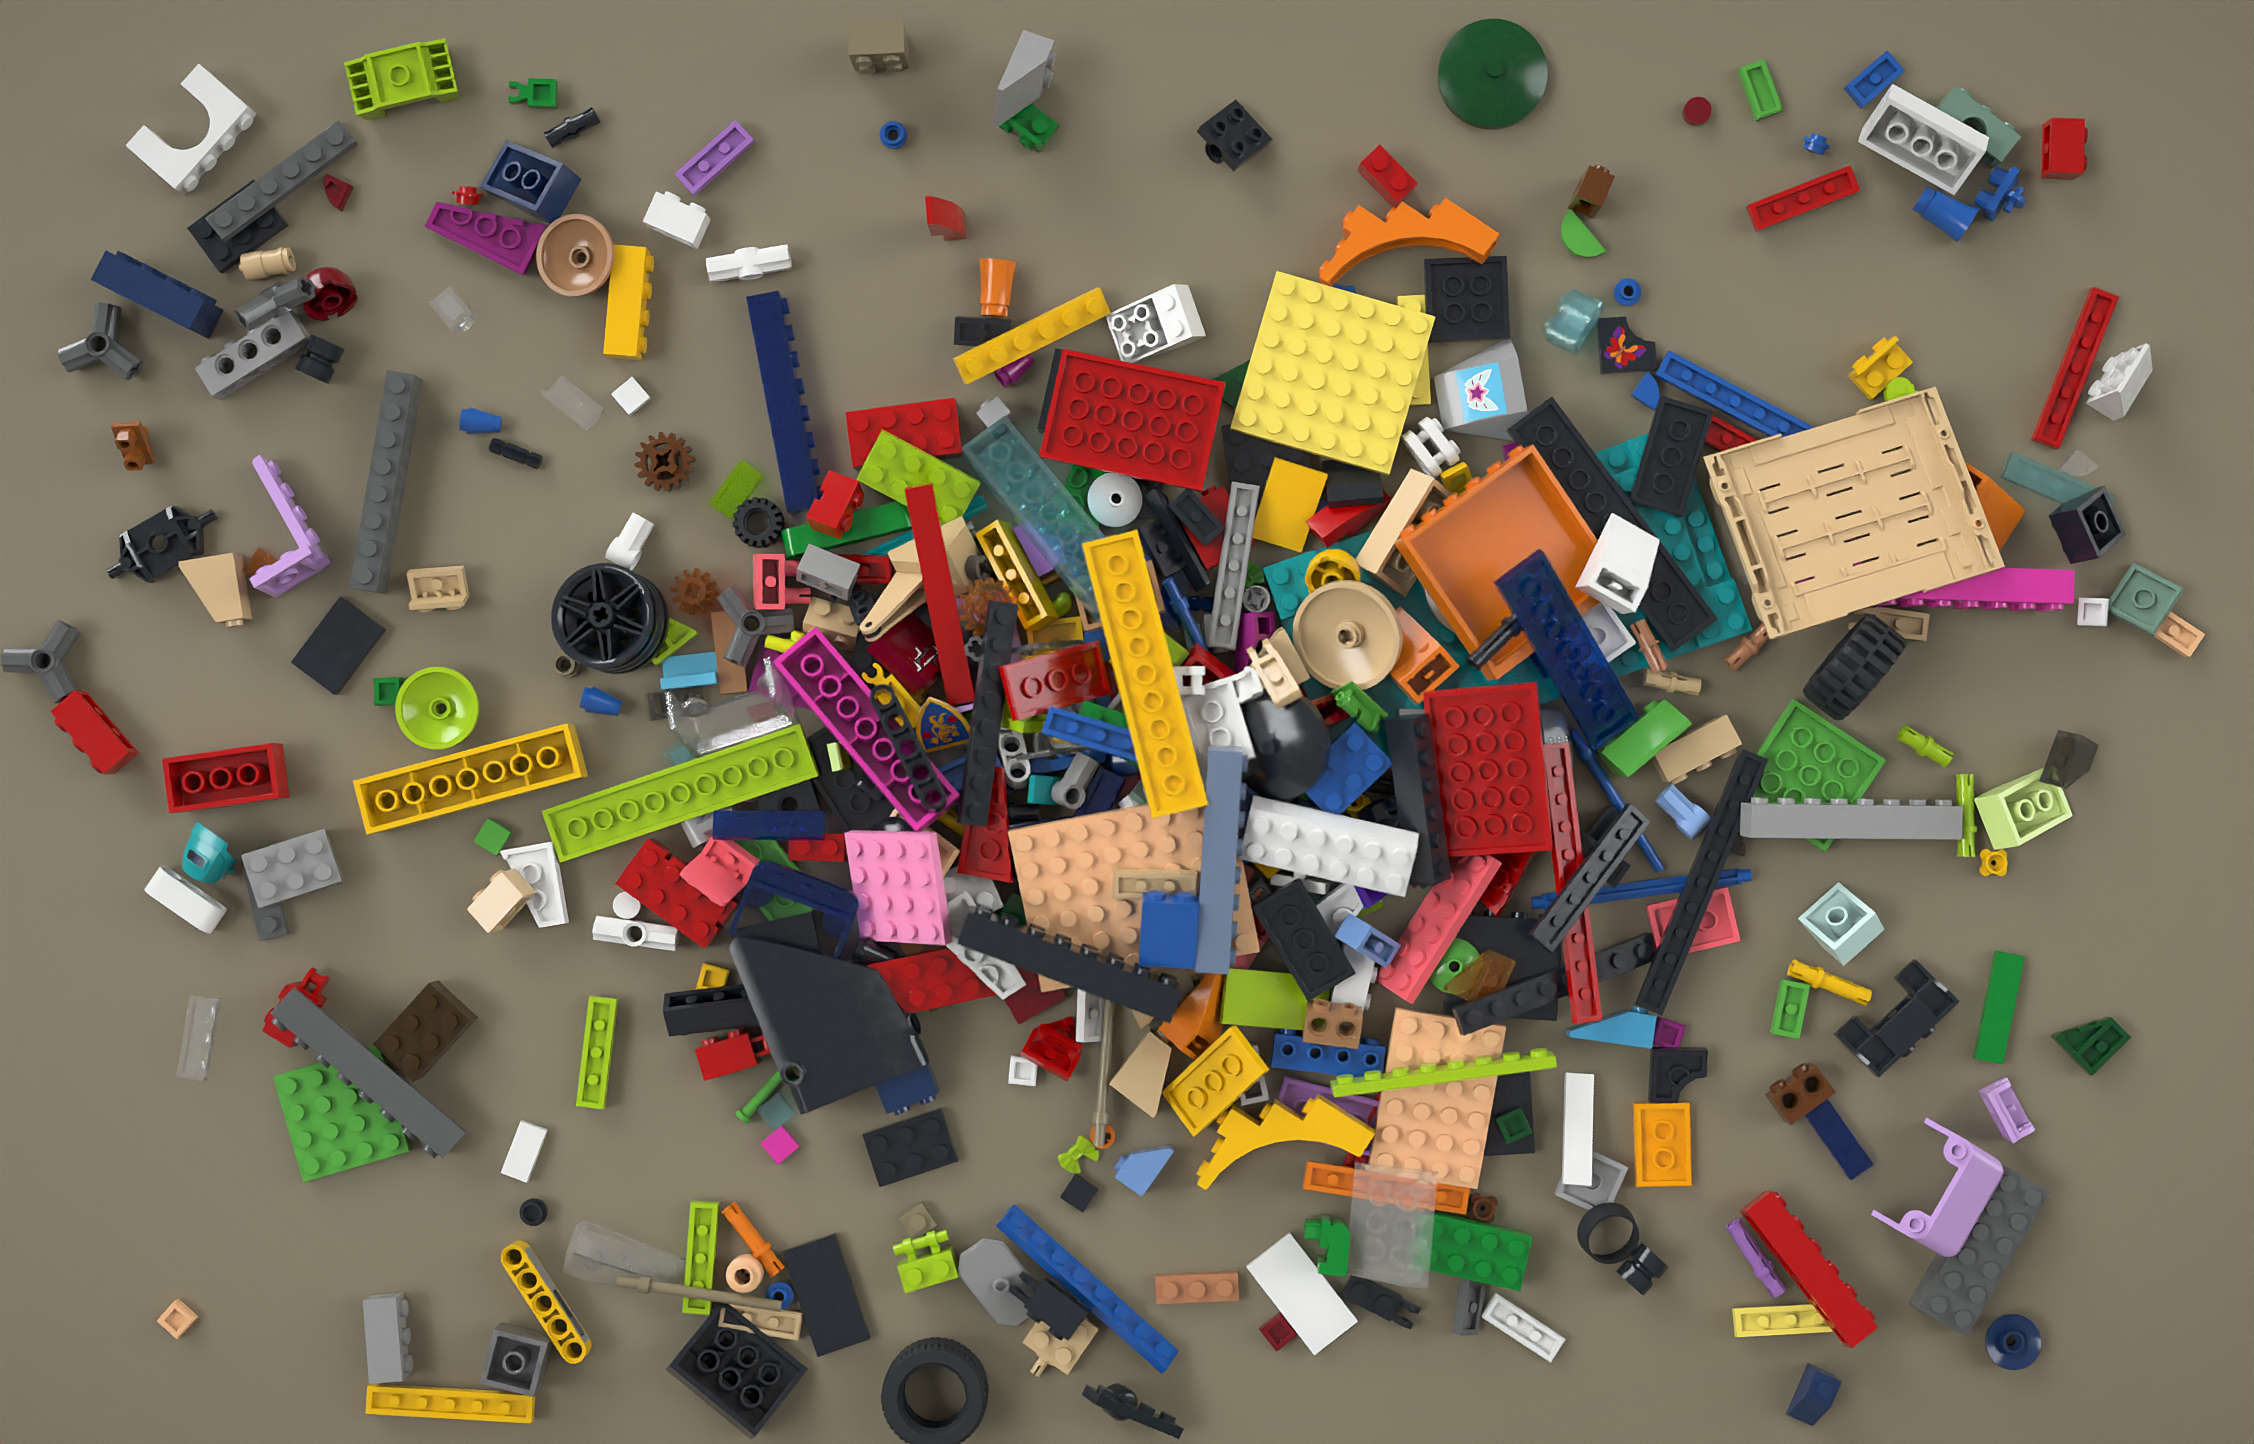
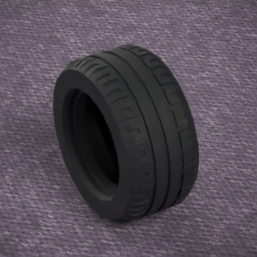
M930 1337L929 1339L924 1338L923 1340L920 1339L917 1342L911 1343L910 1346L905 1347L895 1357L883 1382L881 1405L887 1424L890 1425L889 1427L894 1431L895 1435L899 1436L898 1438L903 1439L906 1444H960V1442L963 1443L975 1432L986 1410L989 1385L986 1371L979 1358L976 1357L975 1353L971 1352L972 1350L952 1339ZM932 1365L945 1367L958 1376L963 1383L966 1395L965 1404L960 1412L950 1419L942 1421L926 1420L914 1413L907 1403L905 1386L909 1377L920 1368Z

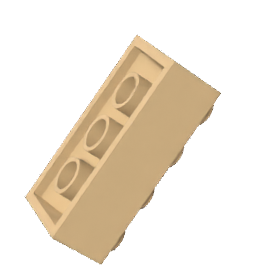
M1411 469L1357 556L1356 561L1360 569L1388 588L1406 597L1417 576L1394 542L1401 538L1399 533L1411 524L1416 527L1423 522L1421 516L1433 508L1438 511L1445 506L1442 501L1452 495V493L1433 477Z

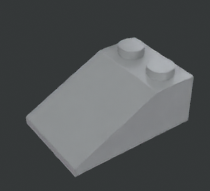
M1023 30L997 88L992 119L993 127L997 128L1037 100L1044 87L1049 88L1053 78V72L1049 70H1052L1057 53L1053 52L1055 40Z

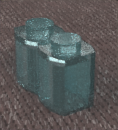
M1572 288L1568 294L1565 293L1561 297L1558 304L1559 311L1554 317L1551 316L1547 320L1544 332L1547 342L1576 355L1585 343L1589 332L1599 320L1604 308L1601 301Z

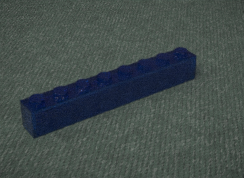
M779 291L747 296V305L786 510L790 515L809 512L814 500H820L824 492L820 491L821 485L818 486L816 476L821 474L818 458L813 459L811 448L816 447L812 431L808 432L806 421H810L808 405H803L801 395L805 394L804 382L802 378H798L796 368L800 367L798 352L793 351L791 341L795 340L792 324H787L786 314H790L787 297L783 298Z

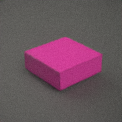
M783 1125L760 1143L777 1164H780L800 1146Z

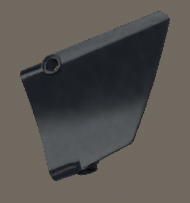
M737 936L733 939L729 946L730 953L783 1083L789 1086L800 1115L930 1063L923 1042L919 1037L921 1025L918 1017L913 1012L907 1013L899 1005L878 970L824 954L755 938ZM793 1066L799 1068L801 1073L800 1076H797L793 1072Z

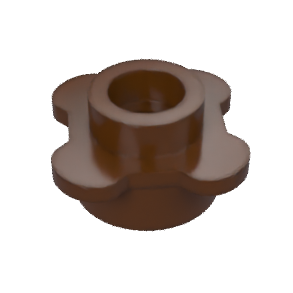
M1480 1193L1472 1194L1471 1209L1468 1210L1469 1218L1471 1220H1483L1486 1223L1493 1222L1495 1219V1206L1498 1204L1497 1199L1494 1196H1481ZM1484 1205L1485 1210H1480V1207Z

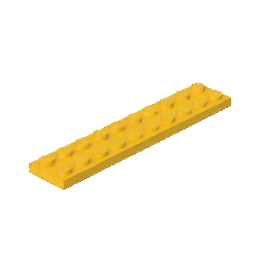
M1138 531L1082 543L1151 818L1154 819L1208 805Z

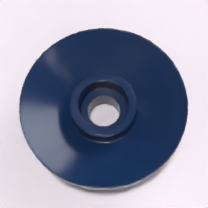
M2018 1314L2003 1315L1994 1320L1986 1332V1351L1991 1360L2004 1369H2024L2037 1359L2041 1350V1335L2036 1325L2028 1318ZM2012 1335L2014 1338L2013 1342L2006 1344V1338Z

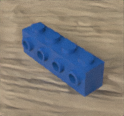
M1281 1029L1280 1032L1274 1031L1270 1065L1276 1068L1334 1075L1352 1074L1353 1077L1364 1076L1365 1072L1374 1070L1381 1071V1074H1383L1386 1047L1383 1044H1379V1039L1363 1037V1042H1359L1358 1049L1303 1042V1035L1297 1034V1030Z

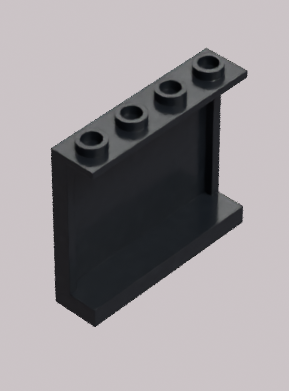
M1472 910L1455 938L1469 942L1477 950L1481 958V974L1478 981L1469 990L1457 994L1446 993V1001H1443V1012L1453 1014L1452 1008L1559 967L1562 941L1553 952H1547L1528 935L1539 920L1528 918V913L1511 912V917L1499 916L1497 919L1490 910H1484V915H1474ZM1456 961L1449 964L1450 971H1457L1459 963ZM1558 999L1511 1018L1557 1021Z

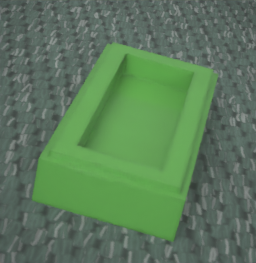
M1765 59L1740 67L1737 70L1755 121L1783 111Z

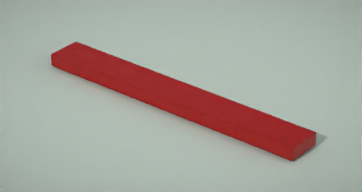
M933 483L906 487L904 491L947 703L955 705L974 701L975 693L968 658L965 654V643Z

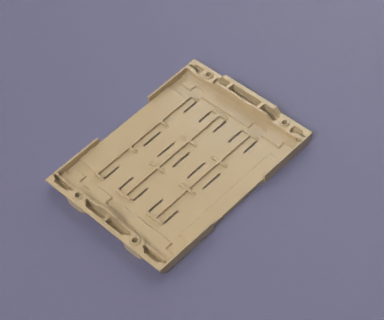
M1936 387L1860 409L1855 416L1782 438L1781 434L1703 457L1710 475L1709 484L1715 501L1722 508L1750 584L1754 608L1758 618L1764 623L1770 640L1845 618L1849 613L1920 591H1923V593L1933 591L2005 567ZM1902 447L1901 449H1898V450H1895V451H1892V452H1888V453L1882 454V452H1885V451H1888V450H1891V449H1894V448ZM1842 464H1843L1842 467H1839V468H1836V469H1833V470H1829V471H1826V472H1823V473H1818L1819 471L1826 470V469H1829V468H1832V467L1839 466V465H1842ZM1906 470H1910V472H1907V473H1904V474H1900V475H1897V476H1894V477H1891V476H1890V475H1893V474H1896V473H1900V472H1903V471H1906ZM1776 484H1779V485H1780V486H1777V487H1774V488H1770V489H1767V490H1764V491H1760V489H1763V488H1766V487H1770V486H1773V485H1776ZM1852 487L1851 490L1827 497L1828 494ZM1919 492V495L1909 497L1903 500L1899 499ZM1788 507L1786 510L1768 514L1769 512ZM1856 511H1861L1860 513L1851 516H1847L1838 520L1835 519L1843 515H1847ZM1924 516H1928V518H1925V519H1922V520H1919V521H1915V522H1912V523H1908V521L1915 520V519H1918V518H1921V517H1924ZM1794 530L1797 531L1795 533L1777 538L1778 535L1788 533ZM1866 534H1869V535H1870V536H1867V537H1863V538H1860V539H1857V540H1853V541L1844 543V541L1849 540V539H1853V538H1856V537H1859V536H1862V535H1866ZM1937 539L1935 542L1917 547V544ZM1805 553V556H1801L1788 561L1785 560L1787 558H1791ZM1878 557L1876 560L1853 566V564ZM1810 577H1814V579H1811V580H1808V581H1805V582H1801V583H1798V584H1795V583H1794V582H1797V581H1800V580H1804V579H1807V578H1810ZM1764 601H1767L1769 603V606H1766L1764 604Z

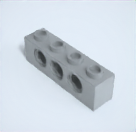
M289 311L278 318H271V321L263 326L259 325L248 331V335L242 339H236L227 343L224 346V350L218 354H211L203 358L201 364L195 367V370L211 396L223 400L304 349L310 335L299 317ZM280 332V341L273 345V335ZM253 347H257V355L250 359L249 351ZM233 361L234 369L227 374L225 370L226 365Z

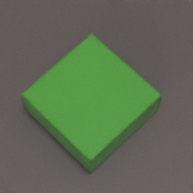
M487 818L473 842L499 856L500 851L503 850L513 832L493 819Z

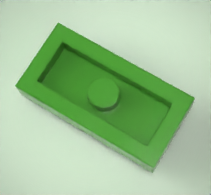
M1780 979L1770 1033L1800 1039L1810 985Z

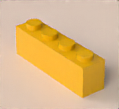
M614 245L615 258L610 273L603 354L613 359L641 361L642 354H645L647 350L644 326L648 327L650 314L649 310H646L647 299H651L652 284L648 283L649 272L654 270V256H651V252L646 247Z
M996 520L975 533L1010 602L1018 604L1017 615L1024 629L1038 631L1058 619L1059 615L1011 524Z

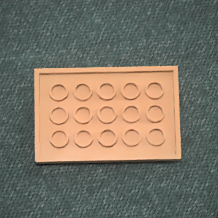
M1396 1007L1384 1073H1391L1392 1069L1396 1067H1408L1409 1070L1420 1069V1065L1425 1063H1436V1066L1447 1065L1448 1061L1455 1059L1472 1062L1475 1061L1476 1057L1485 1055L1492 1056V1059L1501 1058L1506 1026L1493 1024L1463 1036L1460 1035L1455 1017ZM1498 1075L1381 1091L1374 1128L1375 1135L1372 1139L1367 1170L1478 1189Z

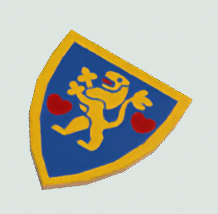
M929 697L920 709L916 724V735L925 753L968 743L970 725L966 718L949 704Z

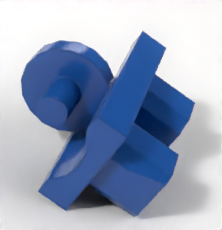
M2012 166L2010 171L1995 167L1990 174L1988 184L1998 188L1996 193L1992 194L1982 189L1975 198L1974 204L1986 212V219L1993 222L2005 202L2006 205L2003 210L2007 213H2010L2014 207L2021 209L2025 205L2026 200L2021 196L2025 189L2017 186L2013 192L2019 181L2017 177L2020 172L2019 169Z

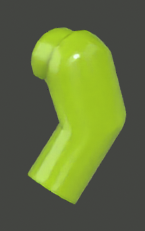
M1067 592L1059 593L1057 599L1052 603L1059 618L1066 614L1072 606V597Z

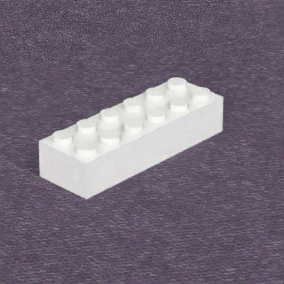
M1253 796L1243 839L1242 856L1239 859L1405 897L1417 850L1419 833Z

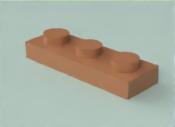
M1238 1271L1155 1274L1156 1304L1239 1301Z

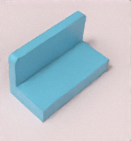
M715 652L672 656L662 662L664 678H660L661 690L667 691L719 684Z

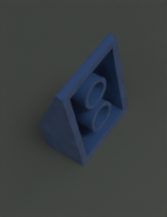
M506 140L481 183L480 188L531 216L551 224L561 217L582 179L563 163Z

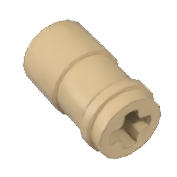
M289 247L243 253L240 257L241 265H239V270L243 271L248 281L269 278L272 275L278 274L286 275L294 272L296 269L295 258Z

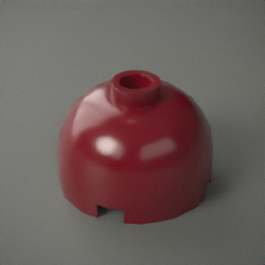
M333 267L317 268L305 276V278L311 279L315 285V297L301 303L308 317L314 320L327 321L329 320L328 316L337 313L339 318L349 312L357 303V291L351 279L339 269Z

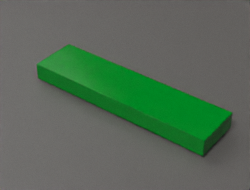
M1994 951L1973 1055L1974 1059L2003 1065L2025 956Z

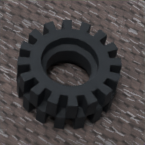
M752 497L751 500H744L742 505H738L737 512L733 514L734 522H732V525L735 528L736 536L745 544L755 548H766L772 543L775 544L777 542L776 539L782 536L781 531L785 526V523H783L784 517L780 509L766 498ZM757 512L766 514L769 519L768 528L762 533H754L748 526L749 518Z

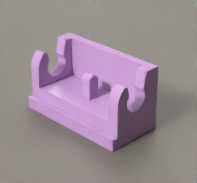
M2003 1077L1978 1090L2003 1139L2015 1143L2035 1131V1128L2027 1118L2011 1088L2010 1081L2007 1077Z

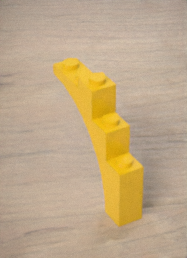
M1319 1093L1315 1099L1310 1097L1302 1109V1112L1305 1113L1304 1116L1277 1099L1273 1101L1272 1105L1266 1103L1258 1116L1262 1119L1261 1121L1232 1104L1230 1109H1226L1216 1120L1220 1124L1217 1132L1224 1136V1139L1218 1137L1211 1149L1214 1155L1209 1162L1204 1160L1196 1172V1175L1200 1176L1197 1185L1207 1190L1219 1173L1233 1161L1256 1148L1275 1142L1291 1140L1318 1141L1340 1147L1361 1157L1375 1135V1129Z

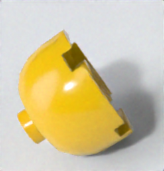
M1328 549L1318 553L1310 561L1305 575V584L1309 588V594L1319 587L1334 581L1352 580L1361 582L1360 566L1356 559L1348 552L1340 549Z

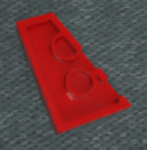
M1537 851L1488 854L1502 864L1479 900L1497 919Z

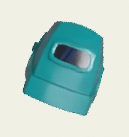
M197 822L191 831L192 835L184 851L182 868L195 880L213 884L220 879H224L228 873L233 874L235 872L233 865L237 860L226 851L228 843Z

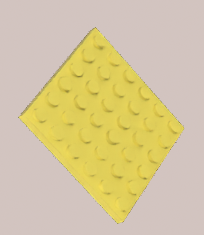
M1277 271L1230 430L1389 476L1435 316Z

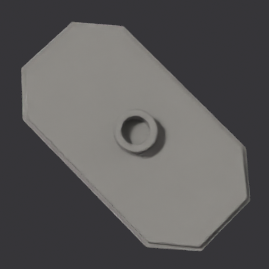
M983 1238L960 1254L958 1275L997 1324L1018 1326L1030 1318L1026 1314L1028 1310L1023 1307L1025 1304L1010 1293L1009 1289L1012 1285L1017 1286L1029 1297H1031L1035 1289L1021 1280L1019 1277L1021 1272H1028L1003 1241Z

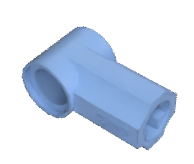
M1673 784L1664 789L1655 800L1675 821L1676 827L1691 840L1711 821V817L1695 803L1692 804Z

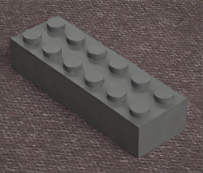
M2003 1164V1177L1960 1252L1953 1257H1943L1936 1253L1909 1301L1910 1304L1965 1337L1969 1335L2050 1193Z

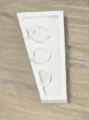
M965 890L947 902L952 942L946 946L1003 1000L1025 986L1026 982L1016 966L957 944L970 905L977 906L968 891Z

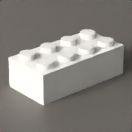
M1892 84L1863 126L1858 142L1955 195L1985 154L1989 137Z

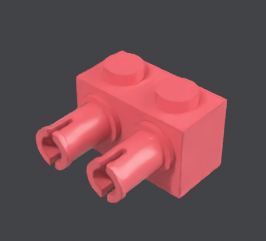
M785 554L753 555V608L755 610H783L786 604L810 605L811 597H799V595L811 594L810 587L786 588L785 586L786 577H796L797 567L801 560H786Z

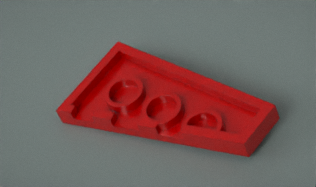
M995 766L987 827L965 825L957 873L1012 883L1005 768Z

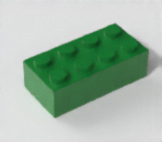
M1420 1208L1408 1261L1412 1267L1520 1292L1533 1237L1527 1231L1486 1223L1480 1220H1471L1467 1217L1433 1209Z

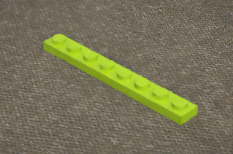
M1536 1048L1530 1050L1531 1054L1520 1055L1519 1052H1507L1501 1058L1492 1059V1056L1485 1055L1476 1057L1475 1061L1472 1062L1455 1059L1448 1061L1447 1065L1436 1066V1063H1425L1420 1065V1069L1409 1070L1408 1067H1396L1392 1069L1391 1073L1381 1074V1071L1374 1070L1365 1072L1364 1076L1354 1078L1352 1074L1337 1076V1080L1330 1081L1331 1092L1335 1098L1556 1068L1557 1062L1556 1056L1551 1051H1547L1546 1048Z

